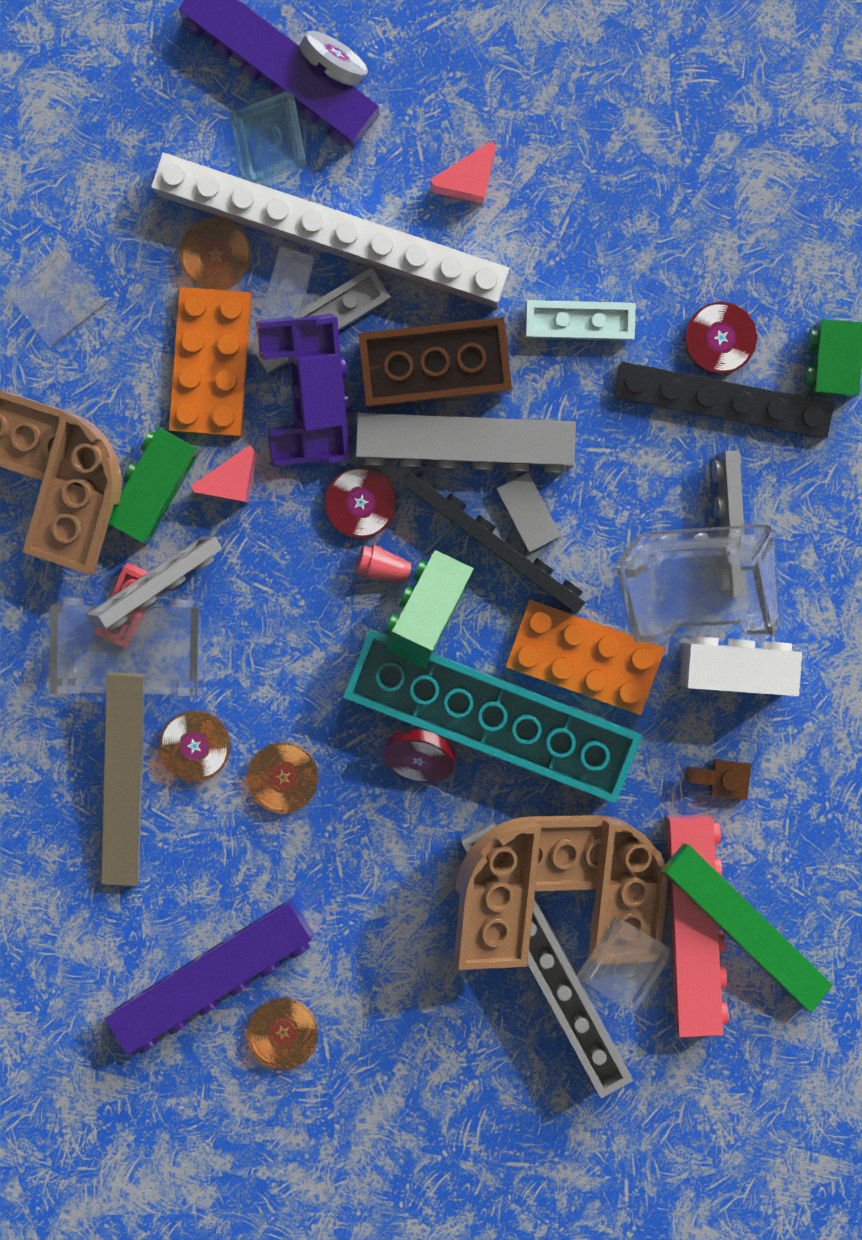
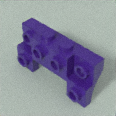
M330 313L302 318L289 316L256 321L260 358L267 360L288 357L295 424L267 429L271 464L276 467L299 463H334L350 460L346 413L350 412V401L348 394L344 392L343 378L347 376V366L340 352L337 316Z

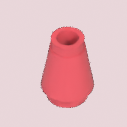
M373 544L372 547H362L356 573L364 575L363 578L368 580L400 581L406 583L411 570V562L405 561V559Z

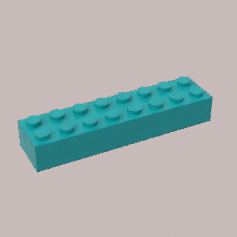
M369 629L343 698L610 802L617 803L643 735L435 653L432 654L424 669L386 651L390 636Z

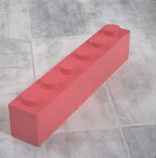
M709 814L666 816L668 861L683 843L689 844L722 876L721 859H715V845L721 842L719 823H714V818ZM669 880L675 1030L679 1037L723 1035V1024H728L729 1021L727 1002H722L721 988H727L725 966L720 967L719 954L720 952H725V935L723 931H718V926Z

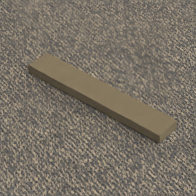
M108 672L106 678L101 884L137 886L139 883L145 674Z

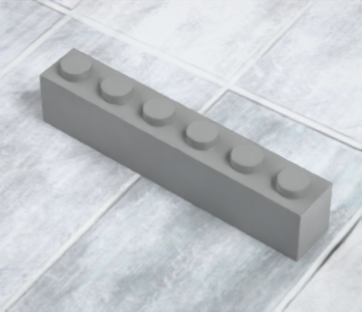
M358 413L357 459H364V466L384 467L386 460L400 461V467L421 468L422 462H436L437 469H458V463L472 464V470L493 471L494 464L508 465V471L530 472V466H544V473L563 474L566 473V467H573L575 462L576 421Z

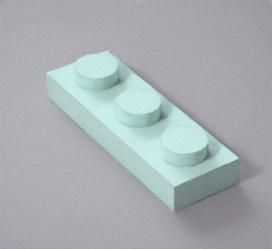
M527 300L526 338L634 341L636 303Z

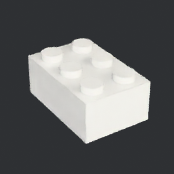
M692 636V643L682 642L679 685L692 689L799 696L802 652L792 651L791 643L764 641V648H755L756 641L728 639V646L718 645L719 638Z

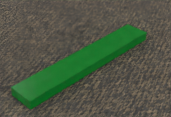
M683 843L662 868L661 872L805 1011L812 1013L833 985L689 844Z

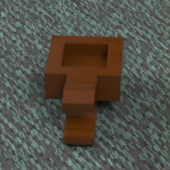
M713 759L712 769L687 766L686 781L710 785L709 794L712 796L747 800L752 764Z

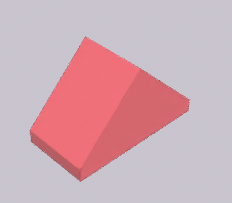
M490 141L430 179V186L433 192L484 204L495 157L496 146L493 141Z
M249 445L190 487L197 494L249 503L257 452Z

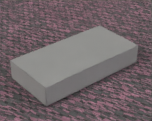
M529 472L496 488L528 552L561 537Z

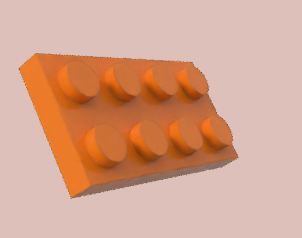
M179 287L169 420L170 432L242 437L253 296L251 292Z
M529 599L505 667L641 715L665 647Z

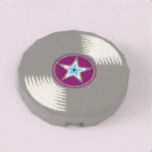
M307 31L299 45L302 54L312 65L317 66L320 62L326 67L324 72L327 76L340 83L350 86L359 85L368 73L366 64L356 53L324 33Z

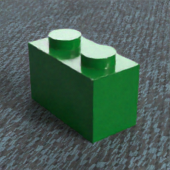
M821 319L815 324V328H810L808 333L807 348L808 350H813L812 364H807L805 369L804 384L805 386H810L809 396L853 399L859 396L862 322Z

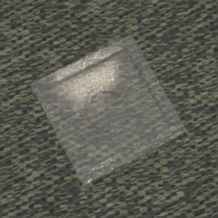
M62 246L5 290L51 348L107 305L104 298Z
M615 915L576 977L583 983L636 1012L674 950Z

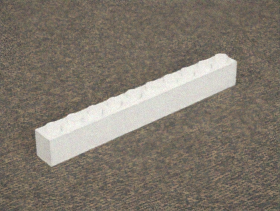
M162 153L152 183V189L159 197L496 309L509 274V267L166 153Z

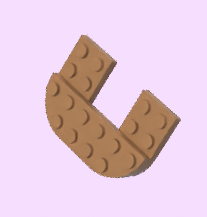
M0 390V467L42 480L23 553L88 575L94 574L114 504H119L121 497L122 476L114 448L103 432L87 419L72 412Z
M610 816L521 817L494 827L472 846L464 858L457 875L455 890L460 894L453 965L458 970L527 967L535 891L596 889L588 958L594 964L660 960L668 893V878L661 872L665 862L660 851L654 847L647 836L632 825Z

